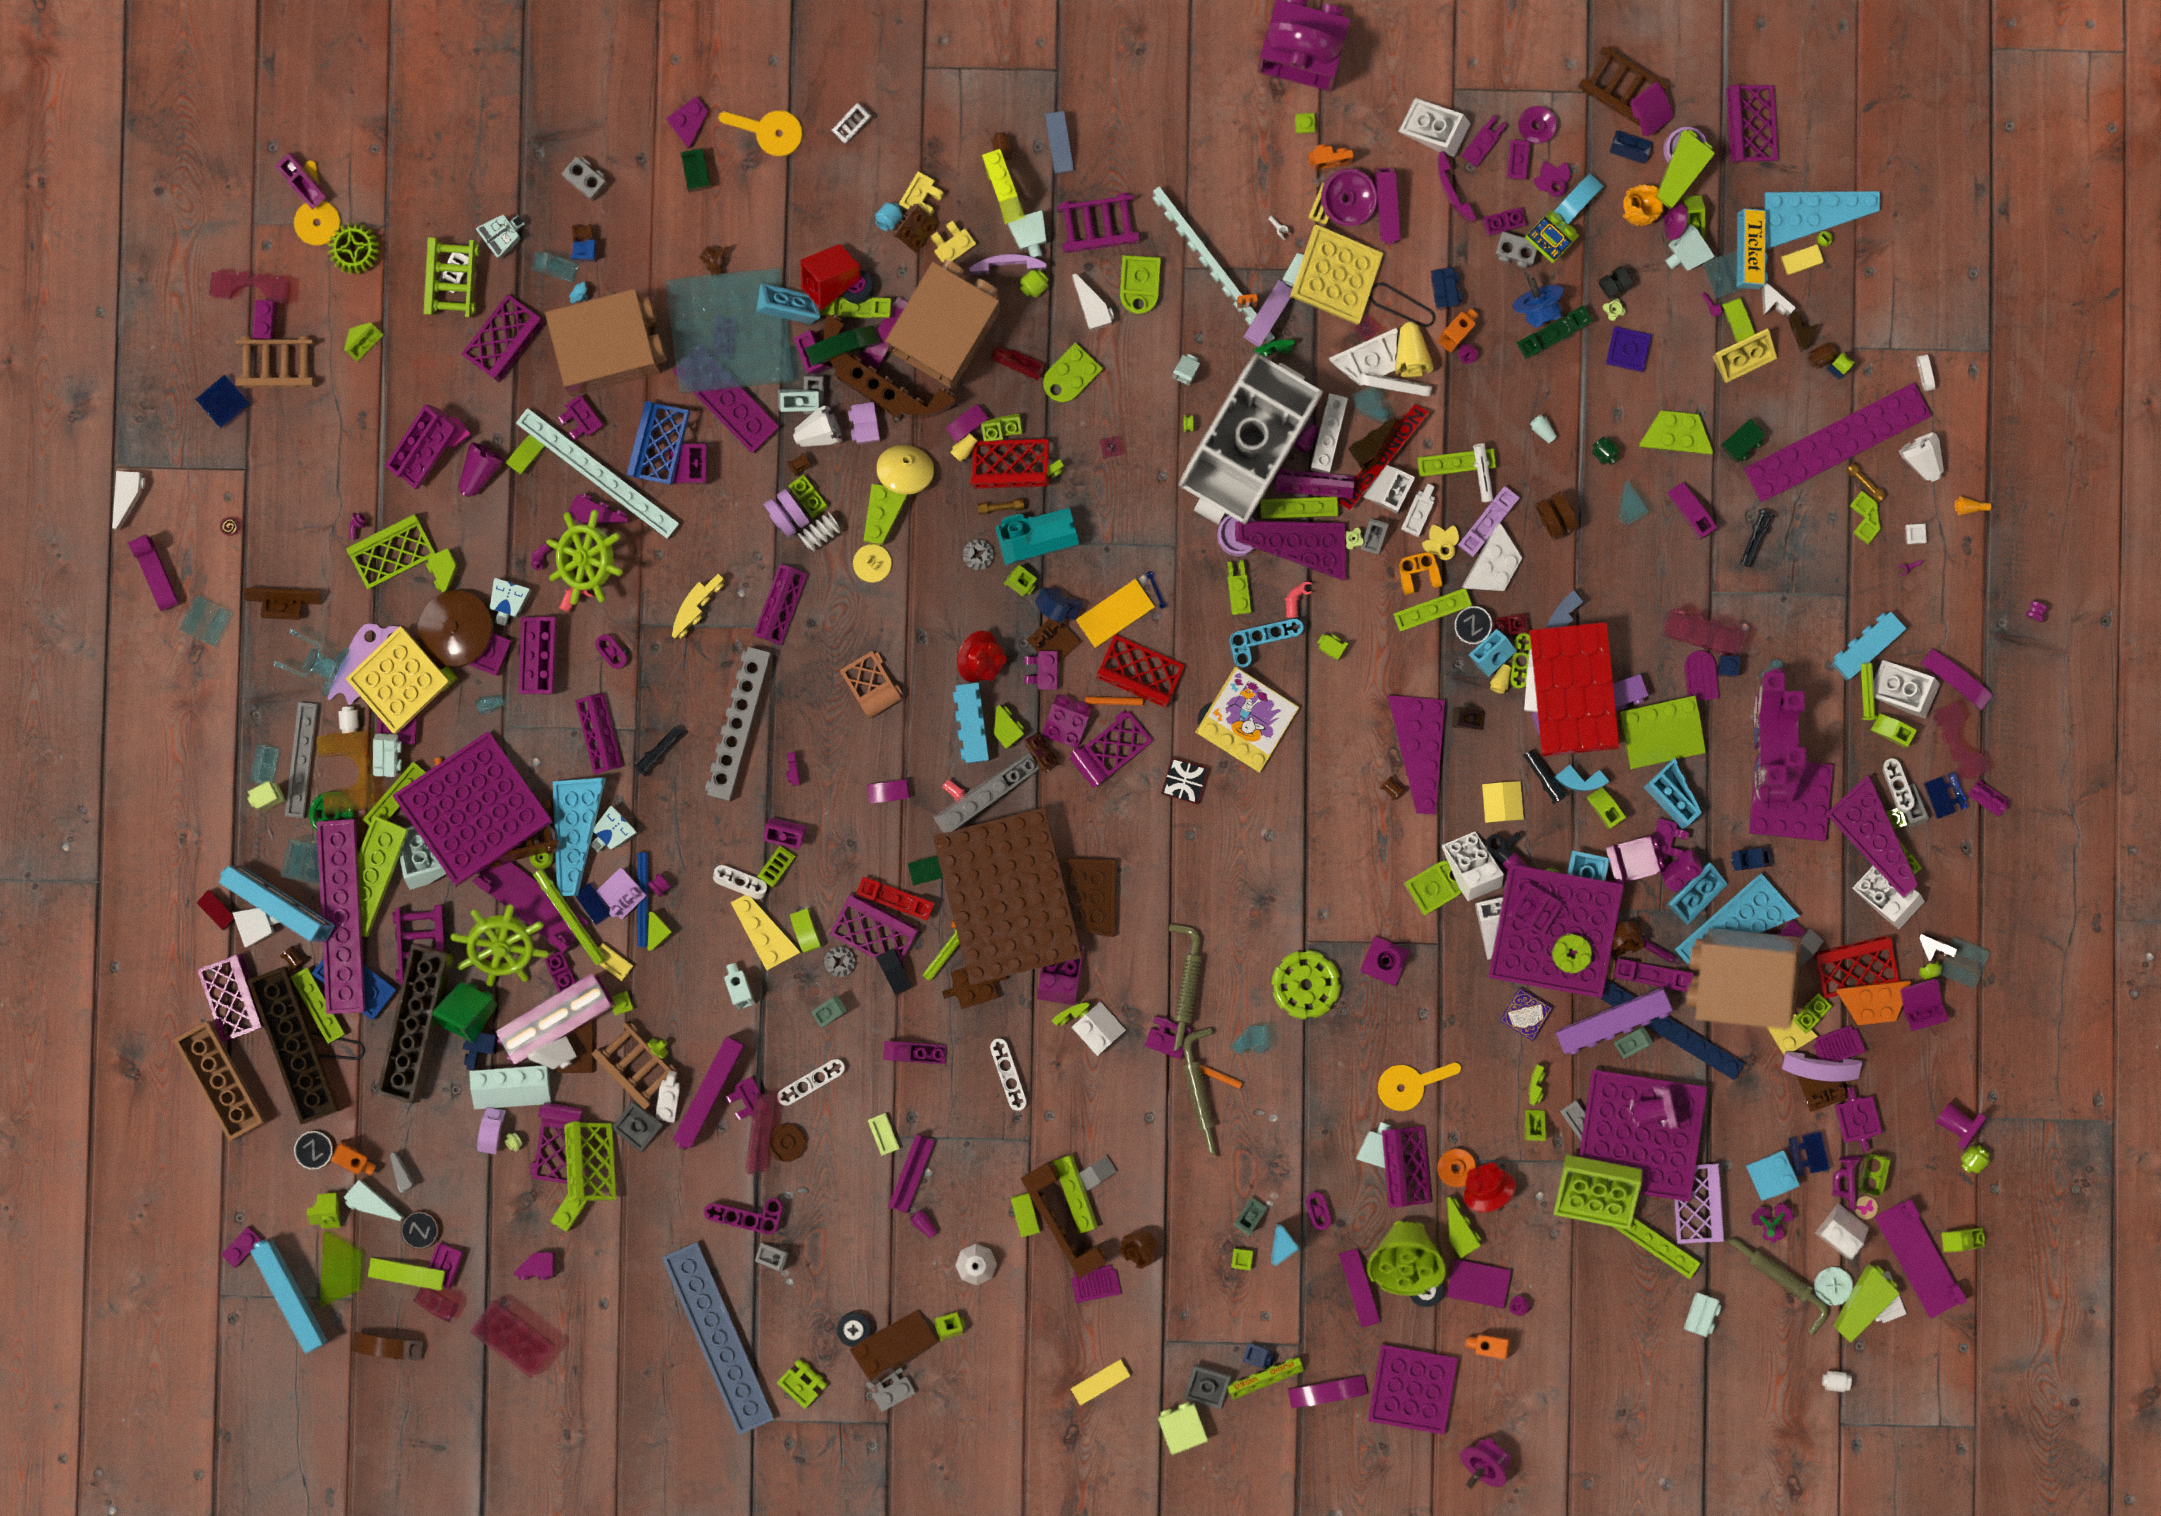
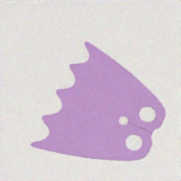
M365 624L360 628L339 666L328 695V701L336 694L343 693L347 703L350 705L360 696L345 678L387 639L389 634L397 630L398 626H389L384 629L380 628L377 624ZM369 630L374 631L376 634V639L373 642H367L364 638L365 633Z

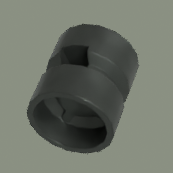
M1622 266L1611 271L1610 276L1605 275L1598 280L1600 288L1611 301L1620 296L1621 291L1626 292L1634 286L1631 277Z

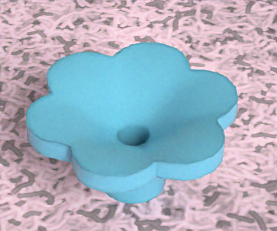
M585 282L577 284L570 293L569 298L572 304L580 300L585 302L588 299Z

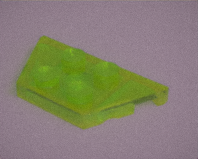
M324 1232L320 1307L359 1291L361 1284L362 1251L331 1235L329 1232Z

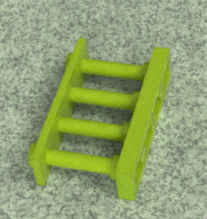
M428 237L424 314L435 315V311H438V309L465 311V317H473V314L476 313V302H474L476 256H479L480 250L477 241L469 240V246L445 245L439 242V238ZM441 252L469 254L468 265L442 264L438 261V254H441ZM440 271L468 273L467 284L440 283L437 281V273H440ZM439 290L467 292L466 303L438 302L436 300V292H439Z

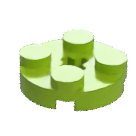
M1566 934L1556 941L1552 950V958L1554 963L1564 972L1576 973L1583 970L1590 963L1591 948L1589 943L1581 936ZM1570 948H1572L1573 951H1577V954H1575L1574 958H1571L1570 956L1567 957V953H1569Z

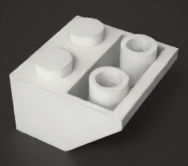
M1386 465L1365 491L1363 498L1397 514L1415 477Z

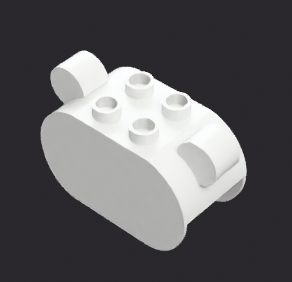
M1256 352L1197 449L1179 483L1180 487L1200 498L1194 511L1217 525L1220 524L1225 514L1246 524L1307 423L1323 391L1304 381L1305 376L1283 363L1277 365Z

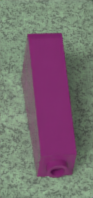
M1393 167L1374 169V179L1377 193L1380 241L1384 242V244H1395L1397 240H1400L1396 171Z

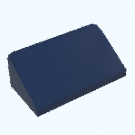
M1616 130L1610 153L1645 164L1653 142Z

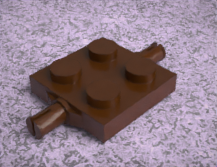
M965 967L950 972L953 988L942 991L943 997L945 999L956 996L961 1009L998 998L996 982L1005 980L1006 976L970 985Z

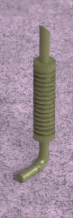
M1170 924L1169 931L1187 934L1192 938L1190 955H1185L1184 959L1186 962H1184L1185 966H1183V969L1185 970L1182 971L1184 974H1182L1181 980L1183 981L1180 982L1182 985H1180L1181 989H1179L1180 992L1178 994L1180 996H1178L1179 1000H1177L1179 1004L1176 1005L1177 1011L1175 1014L1177 1015L1174 1017V1022H1178L1173 1051L1175 1052L1182 1047L1186 1024H1191L1192 1018L1190 1017H1192L1191 1013H1193L1191 1009H1194L1192 1005H1194L1195 999L1193 998L1196 997L1194 994H1196L1195 990H1197L1196 986L1198 984L1196 983H1198L1197 979H1199L1197 975L1200 974L1198 971H1200L1201 965L1199 964L1202 962V957L1198 956L1200 946L1198 932L1189 926Z
M1207 1028L1192 1032L1184 1039L1183 1050L1187 1063L1182 1066L1183 1070L1186 1071L1184 1074H1187L1185 1078H1188L1186 1082H1188L1187 1086H1189L1190 1097H1192L1191 1101H1193L1191 1103L1194 1104L1192 1107L1195 1108L1193 1111L1196 1112L1194 1115L1196 1116L1195 1119H1197L1198 1131L1203 1130L1208 1152L1217 1157L1211 1128L1215 1127V1124L1212 1121L1213 1117H1211L1210 1106H1208L1209 1102H1207L1208 1098H1206L1208 1096L1207 1094L1205 1095L1207 1091H1204L1206 1087H1203L1205 1083H1202L1204 1080H1202L1203 1076H1201L1202 1072H1200L1201 1068H1199L1200 1062L1194 1061L1191 1050L1193 1041L1212 1035V1029Z
M1737 1239L1725 1240L1749 1257L1747 1263L1752 1266L1754 1265V1268L1760 1270L1761 1273L1763 1272L1767 1277L1770 1276V1279H1773L1774 1282L1776 1281L1777 1284L1779 1283V1286H1782L1783 1289L1785 1288L1789 1293L1792 1292V1295H1795L1796 1298L1798 1297L1801 1302L1807 1299L1819 1309L1818 1318L1808 1330L1809 1333L1815 1335L1826 1320L1828 1309L1822 1300L1811 1293L1813 1288L1809 1285L1806 1286V1283H1803L1802 1280L1800 1281L1793 1274L1790 1275L1791 1272H1787V1269L1784 1270V1267H1781L1780 1264L1778 1265L1777 1262L1775 1263L1771 1258L1768 1259L1769 1256H1765L1764 1253L1762 1254V1251L1759 1249L1753 1252Z

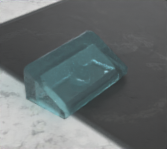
M257 744L249 782L264 784L268 781L273 782L279 754L278 748Z

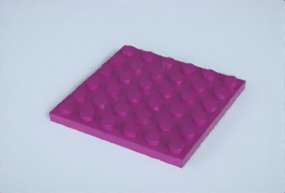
M489 731L392 795L455 887L552 823L550 817Z
M1509 864L1488 978L1602 998L1624 885ZM1527 882L1563 903L1543 936L1507 915ZM1566 934L1581 936L1589 943L1591 948L1590 963L1583 970L1576 973L1564 972L1554 963L1552 958V950L1556 941ZM1570 948L1569 953H1567V957L1570 956L1571 958H1574L1575 954H1577V951H1573V949Z
M1591 1070L1579 1157L1642 1169L1641 1185L1638 1194L1690 1202L1707 1087ZM1673 1086L1681 1124L1676 1128L1670 1129L1668 1119L1640 1128L1635 1115L1634 1101L1663 1098L1661 1090L1665 1087Z

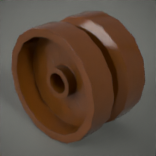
M1560 491L1551 495V504L1546 499L1535 504L1542 524L1554 541L1564 536L1563 528L1569 533L1579 528L1568 501Z

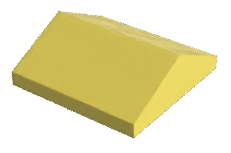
M1521 781L1482 784L1485 823L1524 820Z

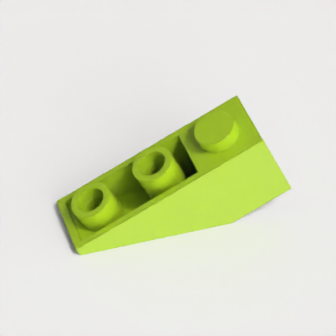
M1448 1196L1446 1197L1449 1242L1458 1256L1462 1258L1480 1247L1478 1242L1481 1239L1476 1231L1471 1232L1468 1227L1471 1223L1465 1214L1461 1216L1458 1211L1460 1205L1456 1199H1451Z

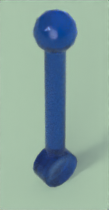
M1148 571L1146 577L1151 581L1159 600V607L1164 609L1166 603L1162 600L1153 578L1154 573Z

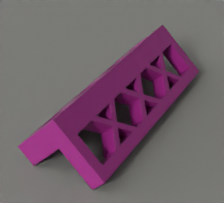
M1278 470L1276 491L1351 499L1353 497L1354 476Z
M779 565L753 636L780 646L782 645L808 574L786 565ZM795 574L800 575L799 581L794 585L793 577ZM791 592L792 599L787 603L786 596ZM785 610V618L780 621V612ZM776 628H778L779 631L777 640L771 638L772 633Z
M604 693L589 695L575 700L593 773L599 774L623 767ZM583 702H587V712L584 710ZM589 721H591L593 725L592 731L589 729L588 726ZM594 739L597 741V749L593 745ZM599 758L601 759L603 768L600 769L598 765Z
M916 1134L888 1205L889 1208L907 1213L935 1141Z

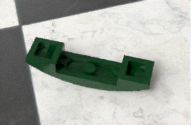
M1584 305L1566 316L1516 343L1525 359H1528L1579 331L1593 321Z
M873 325L832 336L807 347L805 350L812 366H815L845 353L878 345L881 341Z

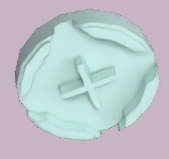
M1825 1268L1818 1273L1814 1281L1816 1296L1827 1305L1843 1304L1853 1291L1851 1277L1841 1268Z

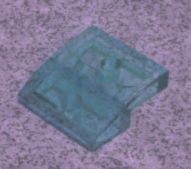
M1737 251L1703 263L1715 299L1746 289L1737 288Z
M196 595L178 629L214 647L232 613Z
M1954 936L1951 944L1960 948L1957 955L1950 958L1945 956L1941 975L1975 989L1990 951Z

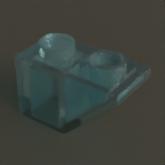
M1372 386L1352 394L1358 414L1382 425L1388 422L1389 414L1386 407L1382 408L1380 401L1383 399L1379 389L1375 390V387Z
M1248 1026L1229 1046L1230 1050L1234 1049V1053H1245V1049H1253V1053H1265L1264 1049H1269L1268 1026Z

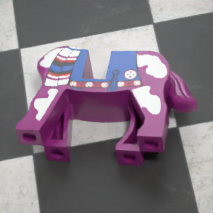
M1773 668L1770 672L1764 673L1754 702V749L1759 751V759L1755 765V789L1759 800L1765 805L1767 801H1784V805H1789L1796 796L1802 771L1806 766L1805 747H1799L1798 730L1799 713L1804 712V692L1784 690L1785 673L1781 668Z

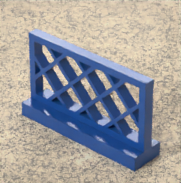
M645 401L627 471L628 476L667 485L673 484L691 411ZM660 409L665 410L668 415L661 421L658 418ZM679 413L684 414L682 422L676 424L673 417ZM671 420L674 427L666 432L662 425ZM660 427L663 435L655 440L653 436L654 430ZM677 431L678 439L672 443L669 435ZM666 438L669 446L661 451L658 443ZM655 446L658 454L650 458L648 454L649 449ZM672 449L674 453L673 458L667 462L664 454ZM661 457L664 465L656 469L653 462ZM650 464L654 472L648 476L643 475L645 467ZM665 468L669 471L667 480L662 479L659 474Z

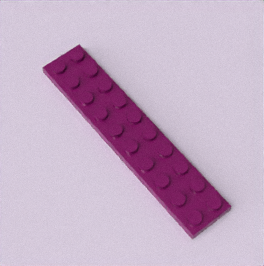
M1912 383L1763 458L1743 470L1760 503L1930 418L1931 414L1915 383Z
M356 820L317 822L321 916L335 925L327 941L323 942L326 1014L366 1012Z

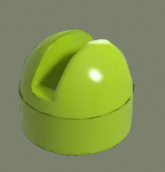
M1822 231L1818 234L1817 243L1820 246L1827 247L1832 243L1833 237L1830 232ZM1824 234L1829 239V242L1821 235Z

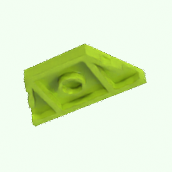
M1660 411L1639 443L1640 448L1706 455L1713 454L1699 414Z

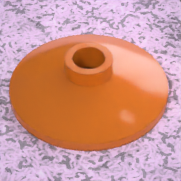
M1451 1149L1445 1152L1440 1157L1437 1165L1440 1179L1446 1185L1457 1188L1466 1185L1467 1172L1470 1169L1476 1168L1473 1157L1462 1149ZM1458 1164L1460 1167L1457 1172L1453 1171V1165Z

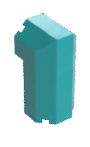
M1070 508L1036 517L1028 516V519L1024 518L1022 514L1004 517L1001 521L1002 524L995 527L1005 566L1079 546Z

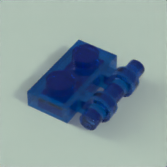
M1955 772L1947 774L1950 782L1944 783L1943 777H1939L1923 783L1936 819L1955 813L1953 805L1957 803L1961 810L1968 808L1965 801L1967 800L1966 795L1962 793L1959 785L1961 782L1959 778L1957 779ZM1948 788H1953L1956 798H1950Z
M1821 1132L1802 1135V1144H1797L1796 1137L1788 1139L1790 1144L1788 1146L1789 1152L1792 1153L1794 1162L1792 1166L1796 1170L1797 1176L1804 1175L1803 1167L1807 1166L1810 1174L1829 1170ZM1799 1150H1805L1806 1161H1801Z

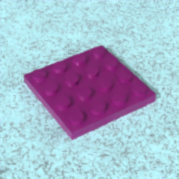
M1756 757V758H1755V765H1756V763H1757L1759 757ZM1806 762L1796 796L1789 805H1784V801H1767L1766 805L1761 803L1756 794L1754 768L1748 834L1826 841L1828 823L1826 813L1829 811L1833 765Z
M1381 1344L1368 1421L1444 1435L1457 1358Z

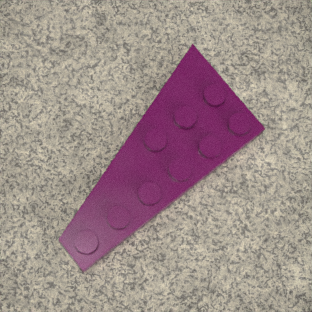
M1240 521L1235 522L1236 542L1341 581L1346 580L1345 523L1247 521L1246 524H1243Z
M1387 695L1415 811L1417 814L1436 815L1445 700Z
M1867 775L1830 809L1826 815L1905 899L1919 885L1870 775Z

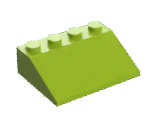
M1695 696L1618 713L1630 770L1671 761L1674 758L1680 759L1706 753Z
M1565 1155L1553 1215L1630 1230L1641 1185L1642 1169Z

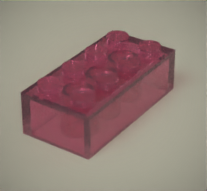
M1677 608L1666 613L1659 635L1722 655H1738L1744 632H1740V628L1732 625L1724 627L1721 626L1722 622L1712 619L1711 621H1705L1703 616L1697 614L1689 616L1685 614L1684 610Z
M493 1300L469 1331L530 1378L534 1377L556 1347L554 1343L497 1300Z

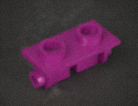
M1979 779L1968 793L1969 797L1998 817H2000L2002 812H2005L2010 802Z

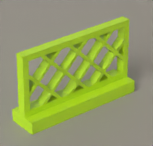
M416 513L346 548L367 589L427 560V557L435 554ZM417 526L420 532L419 539L415 540L407 537L409 530ZM396 536L404 538L401 549L390 546L392 538ZM406 539L417 543L414 553L403 550ZM419 544L427 546L430 554L424 557L417 555L416 552ZM382 545L387 547L384 558L373 554L376 546ZM389 548L400 551L397 562L386 559ZM402 552L413 556L410 564L404 565L399 563ZM362 553L369 555L367 566L359 564L356 556ZM372 557L383 560L380 571L369 567ZM385 561L396 564L394 572L390 574L382 572ZM371 570L379 573L377 580L369 584L366 578L367 571Z
M580 1122L566 1124L565 1144L569 1202H576L578 1200H616L612 1124ZM581 1128H586L591 1133L586 1140L581 1135ZM600 1128H606L607 1136L604 1140L596 1133ZM593 1136L600 1143L596 1149L588 1143ZM584 1146L592 1152L587 1159L582 1155V1148ZM602 1146L608 1153L605 1159L598 1153ZM594 1155L601 1162L597 1168L589 1162ZM585 1165L593 1171L588 1178L583 1174ZM603 1165L609 1171V1175L606 1178L599 1172ZM595 1174L602 1181L598 1187L590 1181ZM586 1184L594 1190L590 1196H584ZM604 1184L609 1188L610 1196H605L600 1191Z

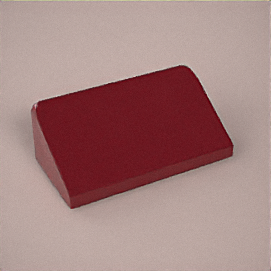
M208 889L197 901L201 909L222 930L235 920L231 910L211 890Z

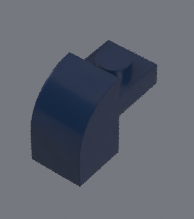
M1042 587L1035 601L1039 610L1046 617L1061 623L1064 619L1076 620L1083 606L1081 600L1066 599L1062 596L1059 589Z
M1770 847L1733 851L1731 862L1734 871L1772 866Z
M479 1033L474 1043L467 1040L464 1042L462 1049L469 1050V1054H466L464 1059V1065H467L466 1070L476 1071L479 1052L495 1054L496 1036L498 1035Z

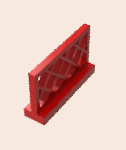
M1049 440L977 441L973 447L970 484L974 489L1049 487ZM1044 444V451L1037 456L1032 449L1036 445ZM1018 445H1024L1027 450L1019 457L1013 450ZM986 446L990 451L981 458L978 455V447ZM999 446H1005L1008 449L1002 457L995 452ZM1031 452L1036 459L1028 466L1022 459ZM993 453L999 460L992 466H989L985 460ZM1010 453H1013L1018 459L1009 466L1004 459ZM1021 461L1027 468L1022 473H1016L1013 468ZM1038 461L1043 464V472H1034L1031 468ZM1002 462L1008 469L1002 474H998L994 469ZM982 463L989 468L984 474H977V468Z
M1114 634L1096 678L1166 708L1185 665ZM1115 642L1123 643L1126 650L1116 654L1114 649ZM1139 650L1144 658L1134 661L1130 652ZM1128 653L1131 663L1121 666L1118 656ZM1154 657L1159 659L1161 666L1151 669L1148 659ZM1116 659L1118 668L1109 669L1105 667L1107 660ZM1145 661L1148 671L1139 674L1135 664ZM1170 665L1178 667L1177 674L1169 677L1165 667ZM1133 666L1136 675L1132 677L1125 676L1123 669ZM1163 669L1166 678L1156 681L1153 672ZM1150 673L1154 683L1146 685L1140 677ZM1168 681L1170 686L1168 694L1160 691L1158 684Z
M1885 935L1815 952L1813 956L1817 965L1823 998L1839 996L1836 990L1827 993L1826 986L1830 980L1838 984L1837 988L1846 987L1843 984L1848 976L1857 980L1854 986H1858L1860 982L1864 985L1899 981L1891 937ZM1888 949L1889 957L1885 963L1876 958L1880 951ZM1865 954L1872 957L1866 967L1858 962L1860 957ZM1843 959L1853 961L1848 971L1839 967ZM1874 960L1883 964L1878 974L1869 969ZM1830 963L1835 966L1829 976L1823 973L1822 964ZM1856 964L1864 968L1859 978L1851 974ZM1886 966L1892 970L1894 978L1884 979L1881 977ZM1837 968L1846 973L1840 983L1832 978ZM1867 971L1876 976L1873 982L1869 984L1862 981Z

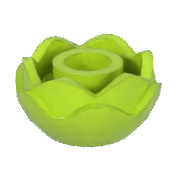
M543 853L531 856L529 859L535 868L545 869L551 866L554 855L553 853Z
M1939 962L1928 964L1925 968H1919L1918 974L1925 980L1933 979L1941 975L1942 965Z

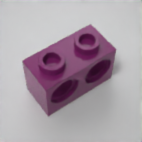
M809 330L794 337L807 373L818 374L832 367L830 361L812 366L805 350L807 347L822 341L819 332Z

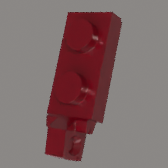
M997 346L991 357L997 363H1001L1035 380H1039L1046 366L1044 363L1013 349L1007 351Z

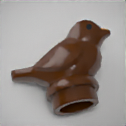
M727 245L717 251L713 247L707 246L699 257L703 263H706V268L711 272V279L719 278L723 273L722 261L724 253L729 249Z

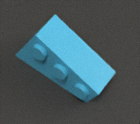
M1674 758L1643 788L1684 829L1701 814V810Z

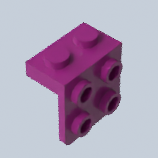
M1057 694L1042 733L1043 736L1077 748L1093 707L1085 702L1070 699L1066 695Z
M1936 979L1901 989L1904 1017L1911 1032L1948 1021V1015L1941 1001L1939 983Z

